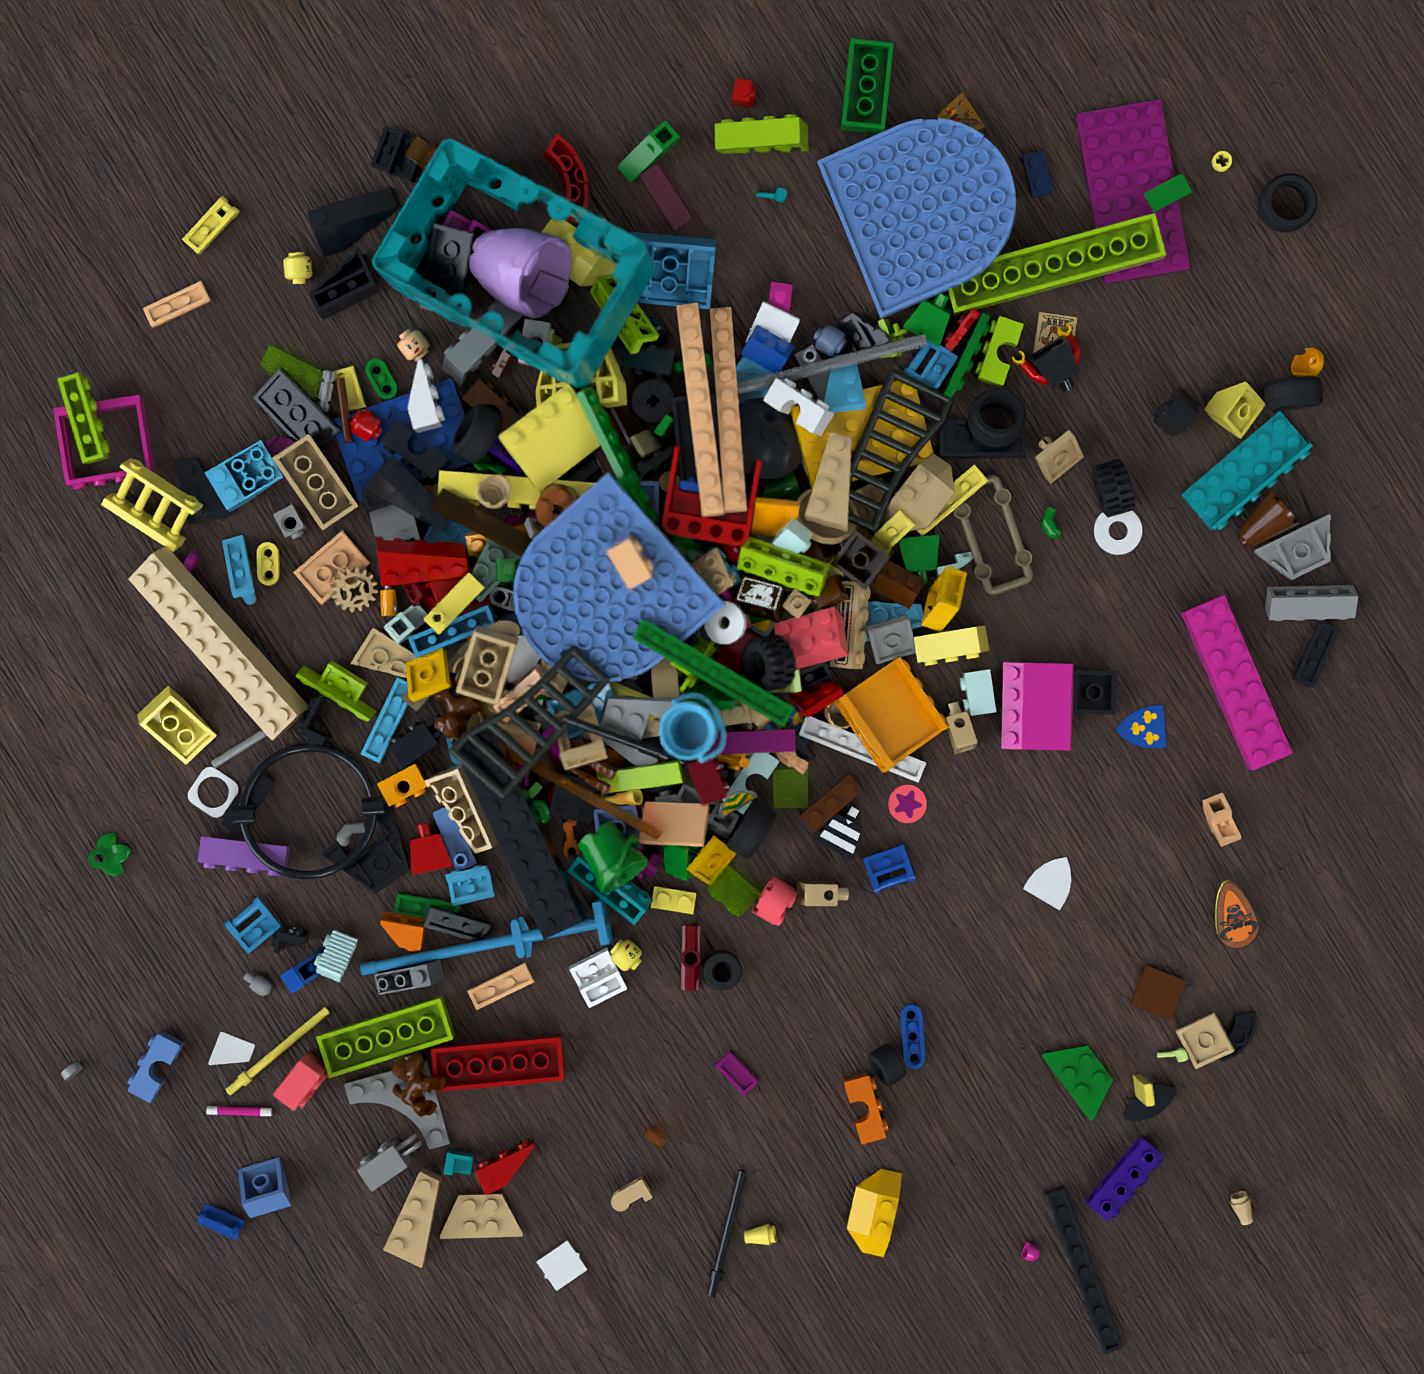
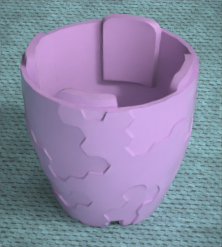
M525 228L488 231L475 240L472 246L474 254L470 255L469 268L481 286L504 306L534 319L546 315L562 302L569 288L568 282L571 271V250L564 240Z

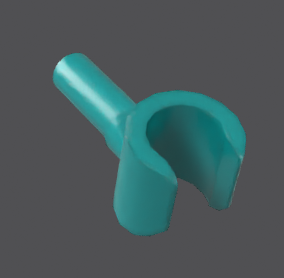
M777 187L775 194L767 192L756 193V197L770 198L780 203L784 202L788 195L787 190Z

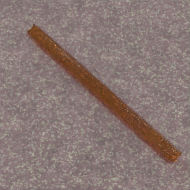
M509 746L507 747L514 762L521 766L526 763ZM540 762L531 769L532 772L537 773L563 789L565 788L568 792H572L577 797L579 796V798L586 800L656 840L663 833L659 828L657 829V826L654 828L655 825H653L652 827V824H647V821L645 823V820H640V817L638 819V816H633V813L631 815V812L624 811V808L621 810L622 807H617V804L614 806L615 803L612 805V802H607V799L605 801V798H600V795L598 797V794H593V791L591 793V790L584 789V786L577 785L575 781L572 783L573 780L565 779L566 776H560L561 774L558 775V772L556 774V771H551V768L549 770V767L546 768L547 766L544 764L542 766Z

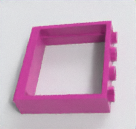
M140 395L96 401L98 410L95 411L96 413L137 408L146 468L155 473L144 398ZM66 406L53 408L65 485L73 487V490L86 488L85 484L94 483V486L107 485V481L115 480L116 483H122L127 474L126 471L76 478L66 419L69 418Z

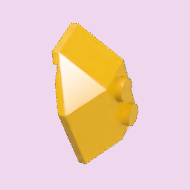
M880 1168L855 1188L847 1230L863 1253L881 1257L885 1255L890 1242L899 1202L901 1172Z

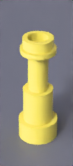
M640 789L619 792L613 796L601 794L597 796L596 804L599 808L603 809L608 808L611 804L640 805L643 801V794Z

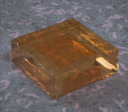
M649 1126L644 1133L646 1139L663 1148L667 1137Z

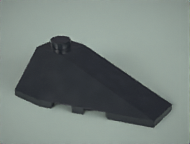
M389 187L328 204L306 213L324 257L346 250L351 246L350 244L397 210L398 206L392 189Z

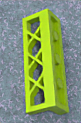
M613 275L596 277L590 290V294L601 310L615 289L609 283L615 282L617 285ZM636 303L631 313L637 315L639 320L629 315L618 334L630 354L638 353L644 342L655 341L659 337V334L638 303ZM639 328L646 330L649 334L643 335Z

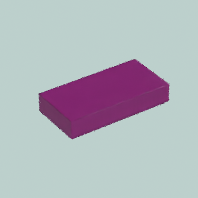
M730 1050L714 1065L744 1097L760 1082Z

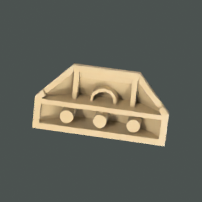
M935 454L921 462L892 498L881 521L885 524L902 509L916 523L910 531L929 527L955 494L951 465Z

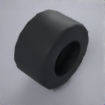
M728 951L712 953L706 959L703 966L704 978L707 984L719 991L735 987L742 975L739 959ZM720 962L727 963L731 968L730 975L725 979L718 978L714 973L715 966Z
M888 1044L880 1046L868 1055L873 1071L884 1085L890 1087L906 1076V1070L901 1059Z

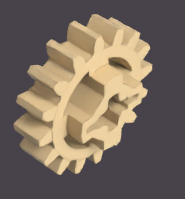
M354 565L353 570L346 566V572L344 573L338 570L340 576H333L332 579L335 584L330 585L331 590H333L330 594L332 598H336L334 600L337 606L341 604V608L344 611L349 607L351 612H354L355 608L362 611L363 605L370 607L368 601H375L372 593H378L377 588L374 587L377 585L375 579H372L374 577L372 573H367L365 567H362L359 571L357 565ZM365 580L367 581V590L363 587ZM340 588L344 590L343 597L340 594Z

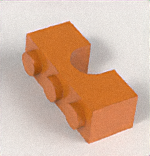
M868 1072L843 1079L849 1102L862 1101L868 1105L866 1116L854 1120L861 1144L886 1138L885 1131L889 1130L886 1119H881L879 1111L883 1110L880 1098H875L873 1090L877 1089L874 1077L869 1078Z

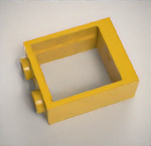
M950 566L945 567L928 590L921 622L922 626L939 632L945 628L960 609L967 572Z

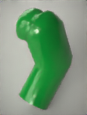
M1046 507L1041 527L1049 538L1057 539L1061 535V529L1053 521L1057 510Z

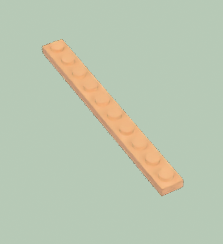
M698 302L677 305L702 516L704 518L725 515Z
M731 307L710 308L725 513L747 511L732 312Z

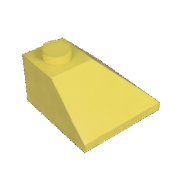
M1243 382L1216 392L1204 410L1215 422L1241 439L1262 411L1265 403L1248 383Z

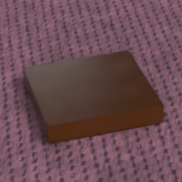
M1145 965L1130 1005L1171 1021L1186 981Z

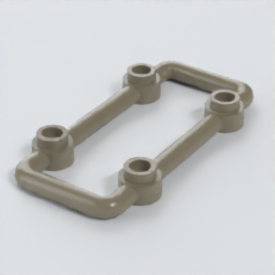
M990 474L985 476L988 479L985 485L989 483L994 485L996 490L993 496L994 502L1002 508L1017 552L1014 560L1018 566L1022 567L1024 576L992 587L989 579L992 570L983 561L968 518L971 513L970 506L963 502L953 511V515L961 521L976 564L974 576L982 582L986 593L997 595L1030 583L1033 578L1030 566L1032 554L1024 549L1009 505L1011 501L1010 491L1003 487L1001 479L997 475Z

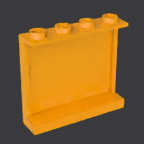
M901 657L893 660L834 702L882 773L893 768L898 762L949 728L944 715L936 710L933 699L926 695L922 689L921 681L912 675L909 664L904 659L902 660Z

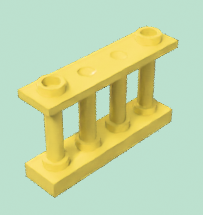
M132 458L128 459L120 466L127 474L118 492H112L105 497L101 505L174 552L183 545L186 539L179 532L189 513L194 515L202 509L203 504L198 502L195 497L187 495L143 466L140 461ZM134 478H137L146 485L134 505L125 496ZM152 490L164 496L154 516L149 515L143 509ZM172 501L182 509L172 528H169L161 520Z

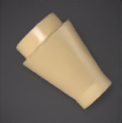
M1245 1191L1231 1194L1229 1203L1238 1216L1242 1225L1252 1223L1250 1196Z

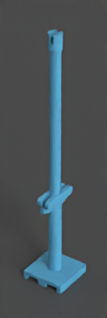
M601 898L596 899L592 903L594 917H589L582 923L547 939L597 929L600 945L609 944L613 940L606 902ZM522 916L511 921L512 934L379 961H369L361 963L360 970L362 976L375 974L379 971L509 945H515L516 954L519 958H523L525 955L526 957H531L532 942L544 939L539 929H530Z

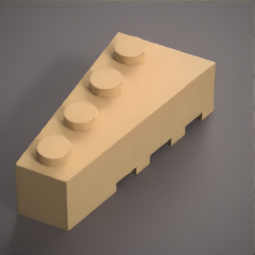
M461 764L437 772L424 780L425 784L428 787L431 786L436 793L435 798L438 802H442L449 812L447 815L450 819L458 824L460 833L475 854L491 849L499 844Z

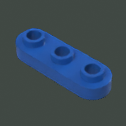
M907 1004L900 1012L903 1060L907 1067L918 1069L925 1063L922 1011L915 1004ZM909 1011L915 1012V1016L913 1018L907 1017V1013ZM911 1032L916 1033L915 1039H909L908 1036ZM912 1054H917L918 1058L917 1060L912 1061L910 1060V1056Z

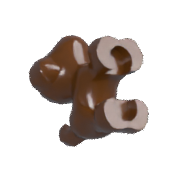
M449 688L433 694L438 702L444 701L446 703L447 713L435 720L434 727L435 730L442 732L447 738L457 740L467 731V722L464 716L468 714H476L478 724L487 720L479 699L469 696H453Z
M418 1053L402 1055L394 1062L392 1073L398 1079L407 1081V1086L402 1091L399 1084H395L393 1093L398 1098H401L403 1103L411 1106L419 1117L430 1116L436 1110L437 1103L432 1100H426L424 1094L426 1092L431 1093V1090L441 1091L446 1084L445 1078L437 1074L426 1076L422 1073L424 1065L422 1055Z

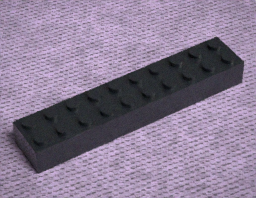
M489 728L477 734L484 743L518 772L506 744ZM470 741L460 750L502 788L512 779ZM461 763L543 939L545 940L587 919L586 914L523 780L507 798L501 799Z

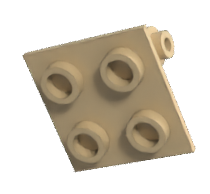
M717 547L690 564L717 595L733 586L736 581L734 574L731 573L729 575Z

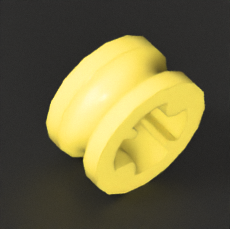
M1226 151L1217 152L1212 159L1213 168L1219 172L1226 171L1232 164V157ZM1219 156L1227 159L1224 167L1216 163V160H1219Z

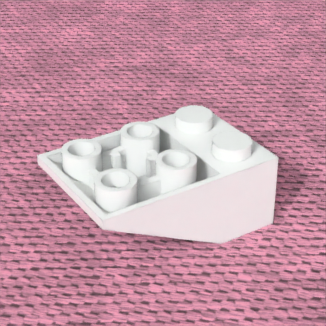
M419 359L408 404L413 429L417 433L443 427L442 421L445 420L442 408H440V405L437 406L436 400H439L437 388L434 384L431 385L430 379H433L431 367L428 363L425 364L422 359Z

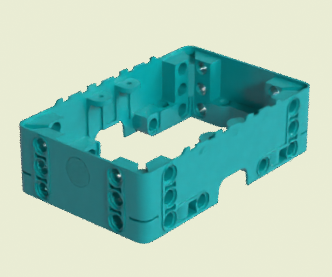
M452 139L444 140L438 147L372 260L373 267L393 289L464 328L468 326L481 333L515 357L578 390L585 389L591 382L637 301L644 293L656 269L652 257L644 242ZM496 183H502L500 188L493 189ZM467 184L517 211L521 209L524 203H532L535 200L540 202V199H542L548 205V213L554 220L564 221L571 215L579 223L572 236L577 243L617 264L612 273L617 282L614 291L588 335L585 336L578 332L568 348L569 351L563 352L547 342L542 344L535 339L532 341L523 336L518 330L511 340L503 337L504 320L498 313L488 312L477 323L469 318L472 308L469 298L462 294L450 296L442 288L422 279L416 272L430 247L429 235L433 230L434 223H437L440 217H445L448 210L453 209ZM444 200L441 206L435 207L437 201ZM422 237L419 243L413 244L415 238ZM432 293H436L435 298H432L429 295ZM490 321H494V325H490Z

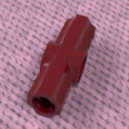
M682 925L681 990H700L701 925ZM687 953H695L697 960L694 963H688L685 960Z

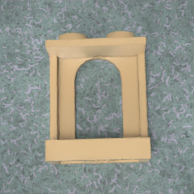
M589 704L578 719L599 726L592 704ZM559 711L553 716L562 723L563 715H569L570 712ZM567 729L557 740L565 770L608 758L603 738L590 733L591 744L571 749Z

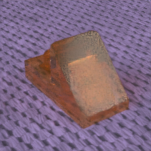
M415 137L404 156L423 169H426L437 149L419 137Z

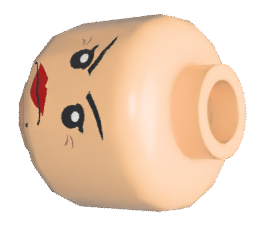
M407 329L399 335L401 340L398 342L397 347L407 360L414 359L416 362L429 352V342L420 330L416 329L411 332L410 329Z

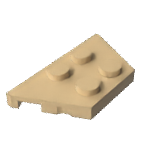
M485 1193L459 1194L440 1234V1239L522 1237L523 1230L518 1225L515 1215L509 1208L503 1193H490L488 1195H485Z

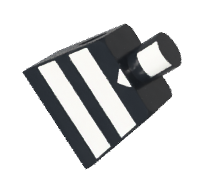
M849 805L844 816L836 813L829 819L814 840L852 860L863 829L862 826L855 823L861 811Z

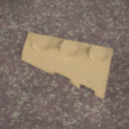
M373 627L350 664L407 678L405 663L416 659L414 652L401 644L398 645L394 639Z

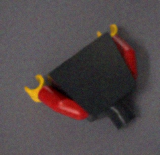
M1068 323L1065 324L1067 332H1062L1058 326L1057 334L1060 337L1027 357L1029 361L1025 360V354L1022 351H1018L1022 355L1020 361L1015 360L1012 356L1013 362L1016 365H1021V369L1030 379L1042 385L1049 384L1051 387L1059 385L1063 392L1069 391L1074 387L1070 377L1078 373L1077 365L1080 361L1081 351L1074 336L1070 335L1071 326Z

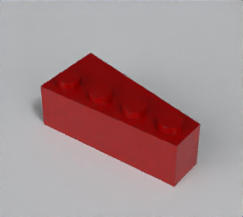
M375 536L381 587L465 577L468 574L464 543L436 541L433 544L425 543L424 540L408 542L403 541L402 538L383 540V537Z

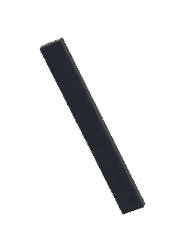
M1061 1186L1044 1193L1101 1351L1105 1355L1124 1348L1066 1188Z

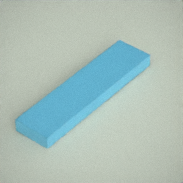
M400 677L396 678L361 752V755L378 763H381L408 707V704L401 699L408 690L406 680Z

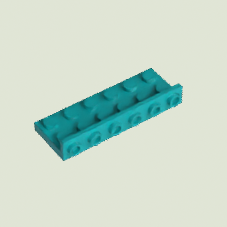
M1278 411L1185 490L1181 496L1210 530H1215L1216 528L1221 530L1229 523L1227 519L1231 515L1236 517L1245 509L1244 504L1249 500L1252 503L1262 495L1260 491L1264 487L1268 489L1278 481L1276 479L1281 473L1287 474L1294 468L1293 463L1297 459L1302 461L1311 453L1309 449L1313 445L1307 443L1282 412Z

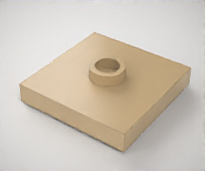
M1215 1012L1176 1029V1033L1195 1069L1235 1051Z

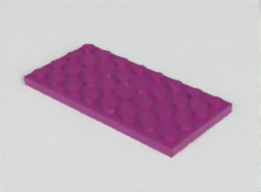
M1161 99L1076 114L1075 118L1094 228L1098 229L1153 214L1143 194L1174 178ZM1179 201L1155 212L1166 253L1165 258L1103 275L1104 285L1190 269Z

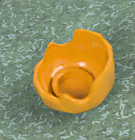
M1305 348V354L1295 355L1291 364V372L1297 377H1316L1323 368L1324 355L1318 348Z

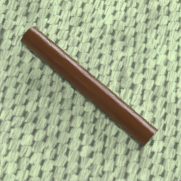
M338 378L336 379L344 443H352L345 379Z

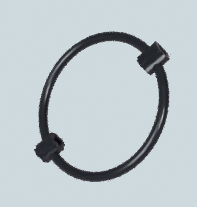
M309 743L286 747L266 758L257 766L247 780L241 795L240 805L232 806L231 809L232 825H240L244 840L254 856L274 872L296 879L322 878L346 868L361 855L370 842L375 830L377 816H385L384 796L376 797L371 779L354 758L337 748L328 745L315 747ZM301 752H320L342 760L359 776L368 796L363 797L361 802L363 817H368V823L358 845L348 856L336 864L312 871L294 870L270 859L256 844L249 825L255 824L256 820L254 805H248L254 785L260 776L278 760Z

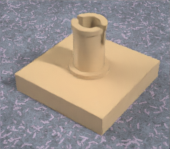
M1069 430L1054 442L1049 436L1044 437L1047 443L1042 439L1039 442V447L1043 451L1035 458L1045 479L1050 484L1084 458L1075 436Z

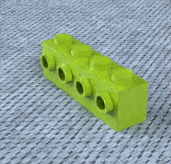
M81 373L58 378L57 380L82 463L91 464L108 459L110 446L102 435L104 426L101 419L97 418L95 412L98 410L95 399L91 398L89 392L92 389L89 378Z
M750 536L741 548L737 565L738 569L744 570L746 573H752L818 597L825 586L830 564Z

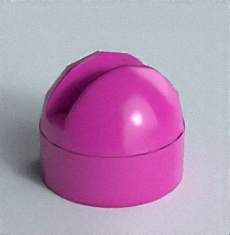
M1026 1243L1022 1250V1259L1027 1261L1037 1260L1040 1256L1039 1249L1034 1244Z

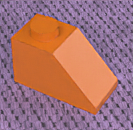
M385 911L380 925L399 947L405 948L408 951H421L426 929L422 925L424 918Z

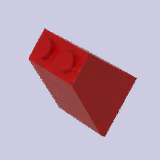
M475 565L468 567V573H472ZM464 577L433 580L425 584L424 586L429 594L423 601L427 614ZM490 593L481 602L475 598L457 617L484 606L492 605L489 598Z

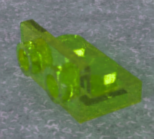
M729 866L725 867L707 889L715 900L721 901L727 906V910L730 913L739 917L747 911L760 894L759 891Z

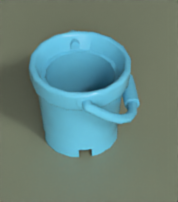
M688 693L673 699V706L665 712L659 727L661 743L665 749L677 758L687 760L698 758L700 762L707 761L721 753L726 745L725 723L717 707L712 704L710 699L698 693ZM691 698L700 699L706 703L709 711L697 703L682 701ZM720 730L721 741L718 748L713 752L704 755L708 750H710L711 746L715 743L718 737V732Z

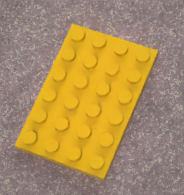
M899 381L893 382L890 391L921 405L917 389ZM883 385L863 389L866 403L865 409L834 413L822 436L813 434L796 423L801 412L800 405L791 407V414L811 490H813L830 432L852 439V459ZM886 399L882 411L927 431L924 416ZM879 418L873 429L910 447H913L920 439V437ZM872 438L869 439L865 448L898 465L906 457V454ZM930 440L916 455L909 467L919 465L934 454ZM861 458L857 467L858 470L871 476L892 472L864 458ZM853 477L851 482L857 481L859 479Z

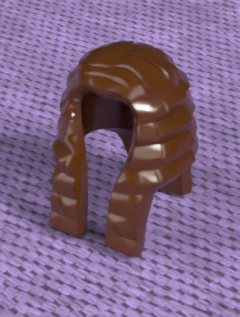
M584 737L575 739L570 742L571 749L591 744L592 740H586ZM604 742L608 758L568 770L572 771L574 775H578L580 779H584L585 783L590 784L591 787L604 794H608L611 784L593 776V774L597 771L613 780L617 774V769L622 768L627 759Z

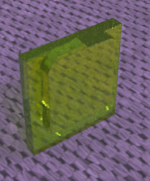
M796 769L773 770V808H808L807 770L804 774H801Z

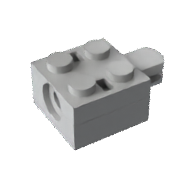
M416 1133L402 1142L398 1138L394 1141L389 1139L380 1145L377 1153L371 1151L362 1158L363 1160L359 1162L361 1165L357 1172L371 1192L408 1167L412 1160L409 1154L423 1144L419 1140L407 1149L404 1148L418 1137Z

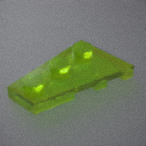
M269 345L260 365L271 376L279 368L283 367L316 401L320 392L321 382H324V379H322L323 372Z

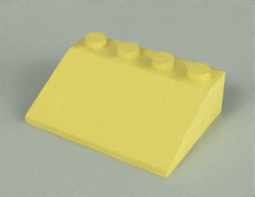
M566 384L498 436L501 444L539 492L543 491L601 446L576 393L569 384Z

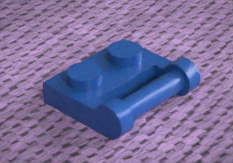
M903 844L863 858L875 895L881 893V890L907 881H916ZM903 867L905 868L906 873L881 882L877 881V876Z

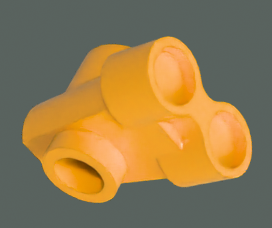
M747 754L717 755L714 757H718L719 762L728 764V768L740 771L741 767L747 768L749 765V759L746 758Z

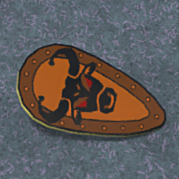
M1224 881L1216 898L1215 917L1217 935L1221 943L1228 948H1244L1257 938L1259 921L1245 893L1232 881Z

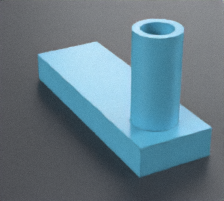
M243 535L222 540L232 595L234 598L242 597L246 604L251 605L256 602L257 597L255 595L245 538Z

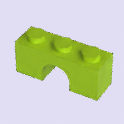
M1001 316L996 321H992L989 333H992L990 341L986 340L982 349V353L985 354L983 362L979 361L975 373L978 374L977 380L1000 388L1004 385L1010 365L998 359L997 349L1001 345L1015 347L1018 344L1024 324Z

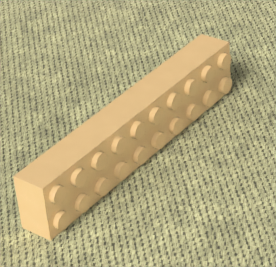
M167 546L153 552L128 579L272 741L285 733L308 710L307 703Z

